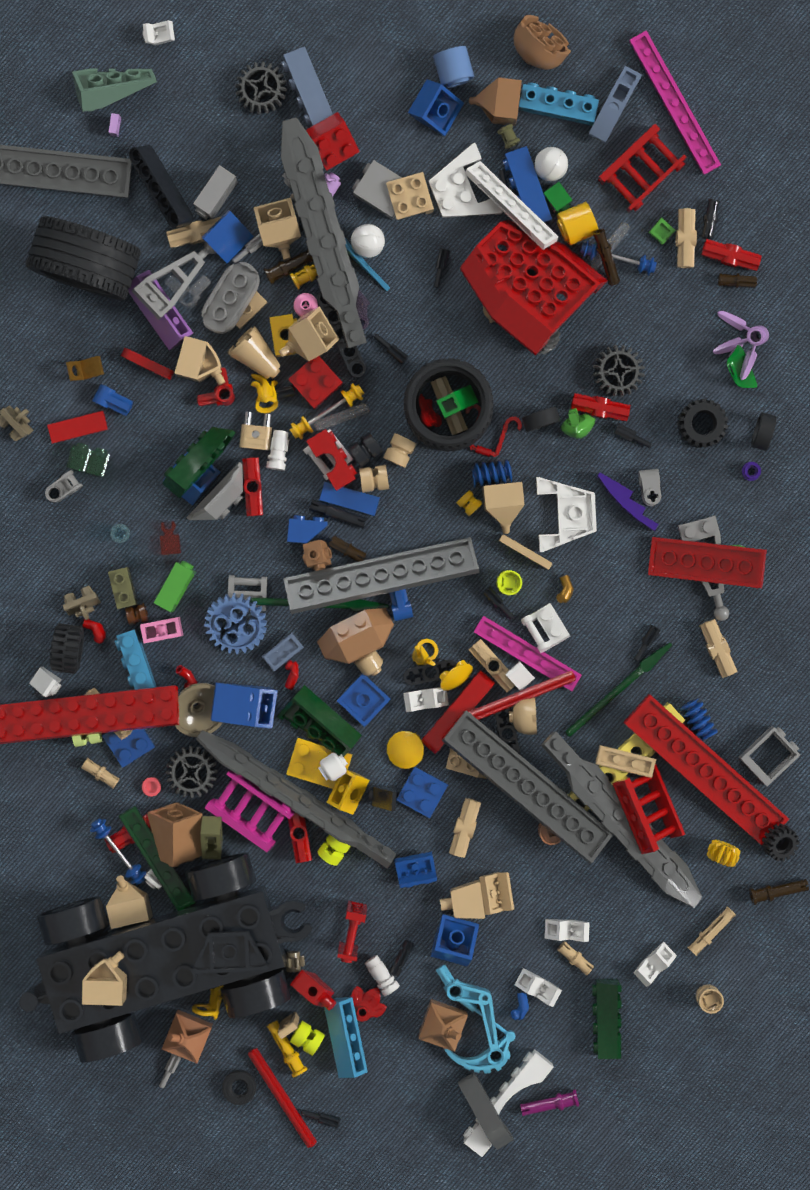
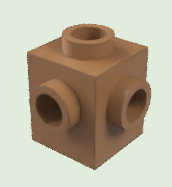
M317 540L303 544V561L307 567L319 571L331 564L332 553L327 542Z

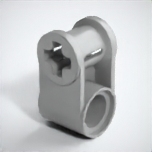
M658 468L638 471L644 504L647 506L658 504L661 500ZM650 492H652V495H656L653 502L647 498Z
M72 470L48 486L45 496L49 501L53 503L61 502L67 496L72 495L83 487L82 483H79L74 477ZM52 489L59 490L60 495L58 498L52 499L50 497Z

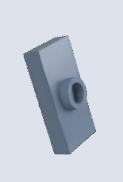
M291 633L262 657L272 670L276 671L303 649L304 646Z

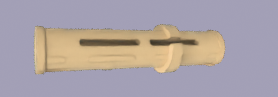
M727 906L703 933H699L700 936L687 948L697 956L707 944L710 945L712 943L711 940L736 914Z

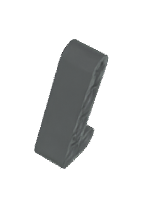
M473 1072L458 1081L460 1089L491 1144L499 1150L514 1140L513 1136L502 1122L476 1074Z

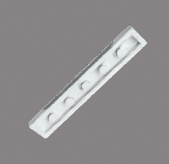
M481 161L466 169L465 174L543 250L557 242L558 236Z

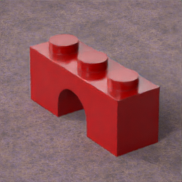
M325 429L306 442L316 458L323 454H330L335 458L336 465L334 469L326 475L335 490L338 491L356 480L354 475L357 472L352 464L347 465L344 460L347 456L342 447L338 449L334 442L337 439L333 432L330 431L328 433Z

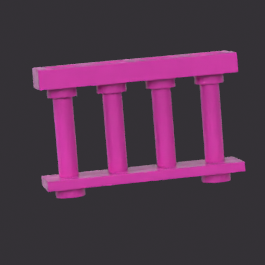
M230 770L226 775L232 779L219 799L213 798L210 800L205 809L216 817H222L223 822L265 852H268L276 843L272 835L284 817L290 819L296 812L274 796H270L260 790L257 785L245 777ZM239 783L247 791L235 810H231L226 807L225 802ZM256 795L263 802L252 819L246 821L241 817V813L252 796ZM270 805L279 813L267 831L262 832L257 829L256 825Z

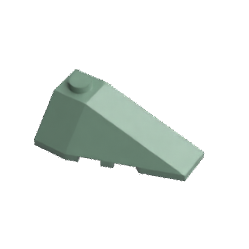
M85 69L72 72L78 102L83 112L104 108L157 82L152 69H127L125 72H118L116 69H109V72H98V69Z

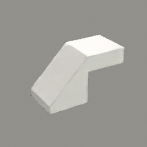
M520 661L505 674L520 691L535 679Z
M440 687L403 693L406 712L449 705L447 691L442 690Z
M545 919V938L557 941L574 940L588 942L589 922Z
M663 942L640 963L634 974L647 987L651 985L661 971L671 965L677 955Z
M524 968L514 984L525 993L537 997L551 1007L554 1006L562 991L551 982Z

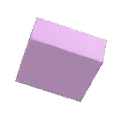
M111 113L110 136L118 137L121 123L119 114Z

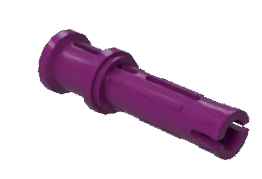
M576 1090L562 1095L557 1093L556 1097L520 1104L522 1115L525 1116L556 1108L564 1110V1108L570 1106L579 1107Z

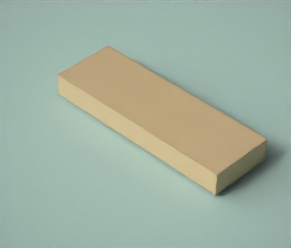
M501 535L498 540L545 569H550L552 562L511 538Z
M599 745L595 764L652 778L656 759Z
M296 1012L280 1021L278 1035L281 1039L298 1028L300 1017Z

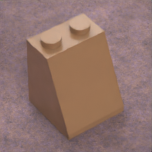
M178 802L148 812V819L160 861L171 867H177L184 862L193 861L195 858L202 856V813Z

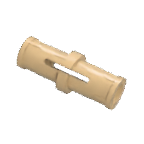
M89 758L81 767L92 774L97 781L104 782L112 789L120 780V778L107 771L106 767L97 765Z
M566 941L557 949L558 952L569 960L571 965L574 964L585 975H588L594 968L591 963L582 957V953L575 951Z

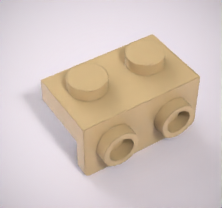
M494 872L479 877L485 915L514 910L508 872Z

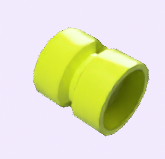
M506 570L498 575L496 585L501 593L514 595L522 587V578L517 572Z
M328 835L326 838L327 842L321 845L318 855L325 862L337 866L343 859L344 853L351 846Z
M302 1020L289 1042L297 1047L302 1046L303 1051L313 1056L324 1039L325 1034L317 1029L312 1030L311 1025Z

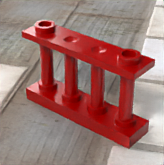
M656 124L644 133L597 179L602 185L605 182L611 183L631 204L627 208L628 213L632 210L636 212L644 204L642 200L674 170L678 172L685 165L683 161L687 157L683 155L678 159L658 138L659 135L657 133L660 128ZM648 142L650 144L653 143L673 164L665 173L644 151L643 146ZM634 155L636 157L639 156L659 178L651 186L630 165L631 162L629 160ZM620 168L625 170L645 191L638 199L616 178L617 175L615 173Z
M656 764L652 778L641 776L633 781L630 778H626L612 783L641 854L657 851L659 849L657 841L668 835L670 838L685 835ZM647 782L651 793L638 799L635 788ZM655 800L658 811L646 817L642 806ZM662 817L666 828L653 835L649 824Z
M348 900L345 919L349 920V928L346 942H339L337 955L338 958H341L340 961L352 963V961H357L358 945H354L358 925L361 922L365 923L367 904Z

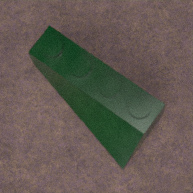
M212 427L208 432L204 430L198 437L199 442L197 444L193 442L186 450L188 452L186 456L182 454L175 462L177 465L174 468L169 467L164 473L166 478L162 484L178 498H181L225 451L236 432Z
M305 685L277 716L281 720L286 719L291 722L290 726L298 729L299 727L307 732V736L312 740H320L322 746L338 756L342 754L344 757L362 737L355 728L348 724Z
M595 979V985H592V996H595V1004H592V1015H596V1023L592 1024L593 1035H596V1042H593V1054H596L598 1059H621V1032H619V1028H621V1014L619 1013L621 997L618 992H621L622 985L618 979Z

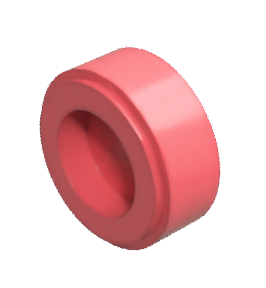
M155 777L145 779L142 783L143 793L150 797L156 796L161 791V782Z

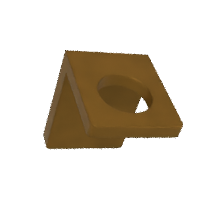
M100 356L81 361L66 362L70 381L86 380L104 375ZM73 366L77 369V376L72 371Z

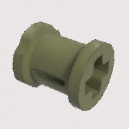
M512 124L497 131L505 143V149H509L521 142L516 137Z

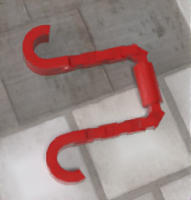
M475 404L466 409L465 414H468L472 408L477 409L479 412L477 416L478 419L479 414L481 412V407L479 405ZM509 417L506 420L495 452H491V449L479 445L476 447L474 444L469 446L470 449L475 450V453L488 457L490 455L493 458L498 456L509 422H517V429L520 431L522 428L520 419Z

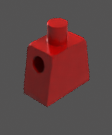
M301 970L290 984L313 1005L324 1006L327 1010H331L336 1005V1001L332 998L334 991L315 973Z

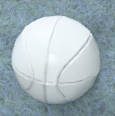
M547 147L538 153L535 159V171L541 179L552 182L559 180L565 175L568 168V159L562 150L556 147Z
M361 225L352 233L351 246L359 256L371 258L377 256L383 250L385 244L384 234L375 225Z

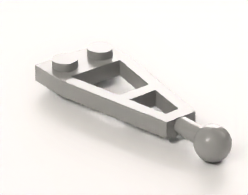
M205 242L204 248L198 254L193 251L146 277L132 292L159 320L178 301L205 263L203 259L208 254H215L216 252ZM192 260L196 266L187 277L179 267ZM172 272L182 285L169 301L152 282Z
M716 516L678 526L681 540L697 541L714 536V544H721ZM701 581L708 597L713 596L716 606L714 610L715 618L719 621L726 620L729 616V610L723 606L720 595L724 593V584L717 583L718 588L712 590L708 582Z

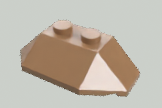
M386 608L367 609L331 626L317 643L325 659L350 664L384 647L394 624Z

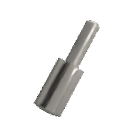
M260 233L245 245L246 248L232 259L234 263H237L249 252L252 254L263 245Z
M171 1054L165 1067L166 1072L159 1084L160 1088L165 1087L171 1073L175 1072L182 1057Z

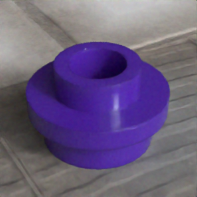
M748 462L742 467V475L746 480L754 481L760 477L761 468L755 462ZM749 468L754 469L753 475L748 474Z

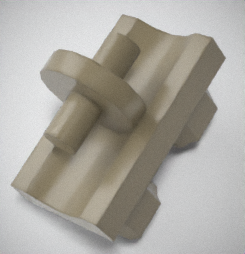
M8 406L0 411V426L6 428L10 424L14 429L9 435L14 441H18L34 431L28 425L30 420L26 416L29 411L27 409L21 411L18 407L13 409L11 406Z
M90 586L81 589L83 597L76 599L74 593L64 595L65 604L63 608L68 615L75 614L76 618L84 616L85 620L90 619L88 613L95 611L93 606L101 603L99 597Z

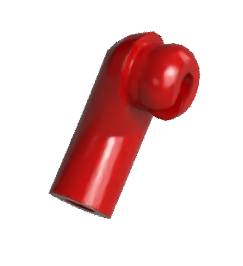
M89 619L84 620L82 627L92 630L96 643H103L106 638L103 625Z
M288 660L285 669L291 672L285 687L293 690L299 677V668L296 661Z
M182 665L177 666L175 672L187 680L184 684L185 688L197 684V680L190 670Z

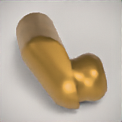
M569 575L560 577L563 589L556 596L559 603H567L574 591Z

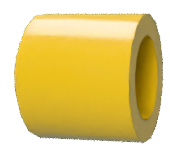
M587 202L557 214L559 231L564 241H567L569 245L592 237L594 231L598 229L595 217Z

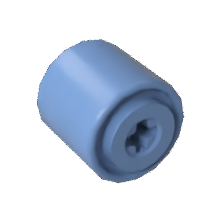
M466 46L450 48L433 56L440 83L444 87H457L468 83L474 78Z

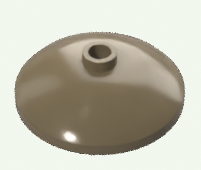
M197 683L188 686L178 694L179 725L175 726L181 733L191 737H198L202 730L212 733L222 725L223 722L211 721L214 685Z

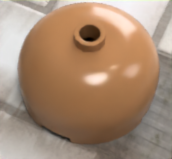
M524 16L516 27L513 37L514 46L518 54L527 64L539 69L550 70L558 67L571 52L567 48L569 42L550 23L547 26L539 22L537 16ZM552 32L554 35L549 39L548 36Z

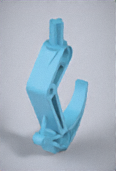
M445 964L439 966L436 972L445 985L443 988L447 996L483 1017L490 1046L487 1050L474 1057H462L444 1048L445 1052L458 1065L464 1066L469 1071L471 1069L476 1073L484 1071L486 1074L491 1073V1069L502 1070L501 1067L510 1059L508 1047L510 1042L514 1041L515 1033L512 1030H505L495 1022L490 991L486 988L454 979ZM453 986L460 988V992L456 995L450 993V988ZM475 1004L480 1005L481 1011L477 1009ZM496 1028L505 1034L500 1040L497 1039ZM498 1051L501 1053V1056L498 1059H492L490 1057L491 1053Z

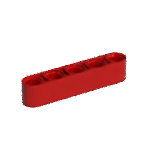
M480 670L421 740L422 744L436 754L445 744L442 739L464 711H472L495 682Z

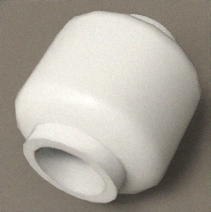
M331 753L320 761L318 769L326 781L328 779L335 781L347 772L345 766L348 763L342 754L338 756L336 753Z

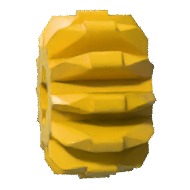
M712 840L707 849L709 859L728 867H735L740 858V850L724 841Z

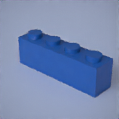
M527 146L506 153L505 159L502 162L505 171L509 170L511 178H508L511 188L516 190L517 197L545 224L551 222L552 217Z

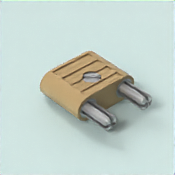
M248 411L245 412V421L241 426L239 447L270 451L272 427H270L271 414H268V422L267 414H264L263 426L251 425L252 412H249V419Z

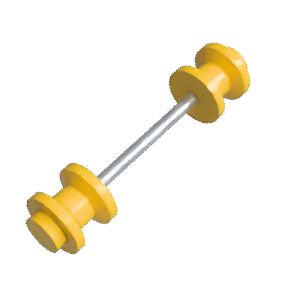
M352 383L349 391H340L344 398L307 422L304 416H302L301 422L297 425L291 423L292 428L289 430L295 439L299 437L302 440L303 434L307 431L313 433L314 431L310 425L344 402H347L352 407L354 400H363L362 395L365 393L359 384L355 386Z

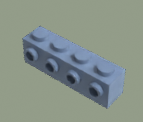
M305 46L284 54L281 65L283 71L289 74L290 79L288 82L292 91L295 90L297 93L296 102L299 108H303L305 112L303 118L306 125L312 127L333 115Z

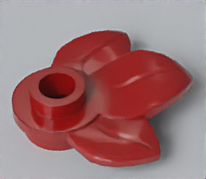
M420 394L421 422L427 427H439L442 423V418L433 410L432 400H425L424 396Z
M359 986L353 989L351 997L353 998L358 1021L364 1022L370 1019V1017H379L385 1012L387 1006L379 1003L381 994L378 987L372 988L365 993ZM365 1009L366 1014L360 1015L359 1010Z

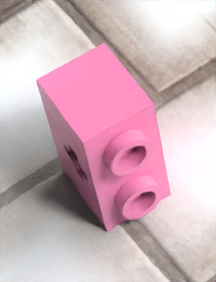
M180 617L140 624L143 643L184 636Z

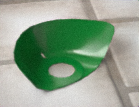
M737 345L727 357L729 372L737 386L756 388L757 382L752 369L746 379H740V372L746 354L743 348Z

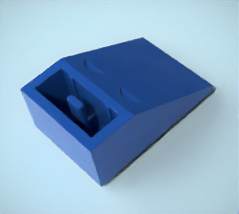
M216 682L211 721L273 728L278 690L264 686Z

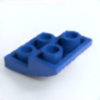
M228 210L201 238L225 263H228L254 236Z

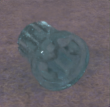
M116 524L112 527L110 535L115 542L124 543L130 537V530L124 524ZM120 528L126 532L123 535V539L120 536H116Z

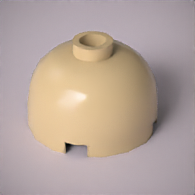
M535 698L521 700L513 706V711H509V723H513L514 728L519 733L525 735L537 734Z

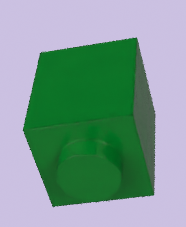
M560 182L543 193L546 202L555 214L571 208L569 204H571L572 199Z

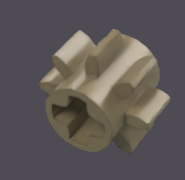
M300 951L285 952L287 958L285 964L286 972L301 971V966L305 965L304 956H300Z

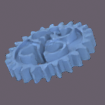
M233 593L232 598L225 594L224 600L218 597L217 602L213 601L212 607L208 608L207 612L209 614L205 616V619L208 621L205 622L204 626L209 627L206 630V634H212L209 640H216L214 646L221 644L222 651L227 647L228 653H231L232 649H235L236 654L239 653L240 649L246 653L247 647L253 650L254 644L259 645L260 640L264 638L263 633H266L267 630L264 627L267 624V620H263L266 614L260 613L262 606L256 608L257 601L251 603V597L249 596L245 600L243 599V594L239 598L236 597L235 593ZM249 608L251 609L252 616L248 624L252 625L253 629L245 627L247 618H243V616H246ZM234 609H240L243 613L238 614ZM218 618H224L227 621L224 629L229 628L223 635V638L220 635L223 623ZM234 633L237 635V638H232L229 634Z

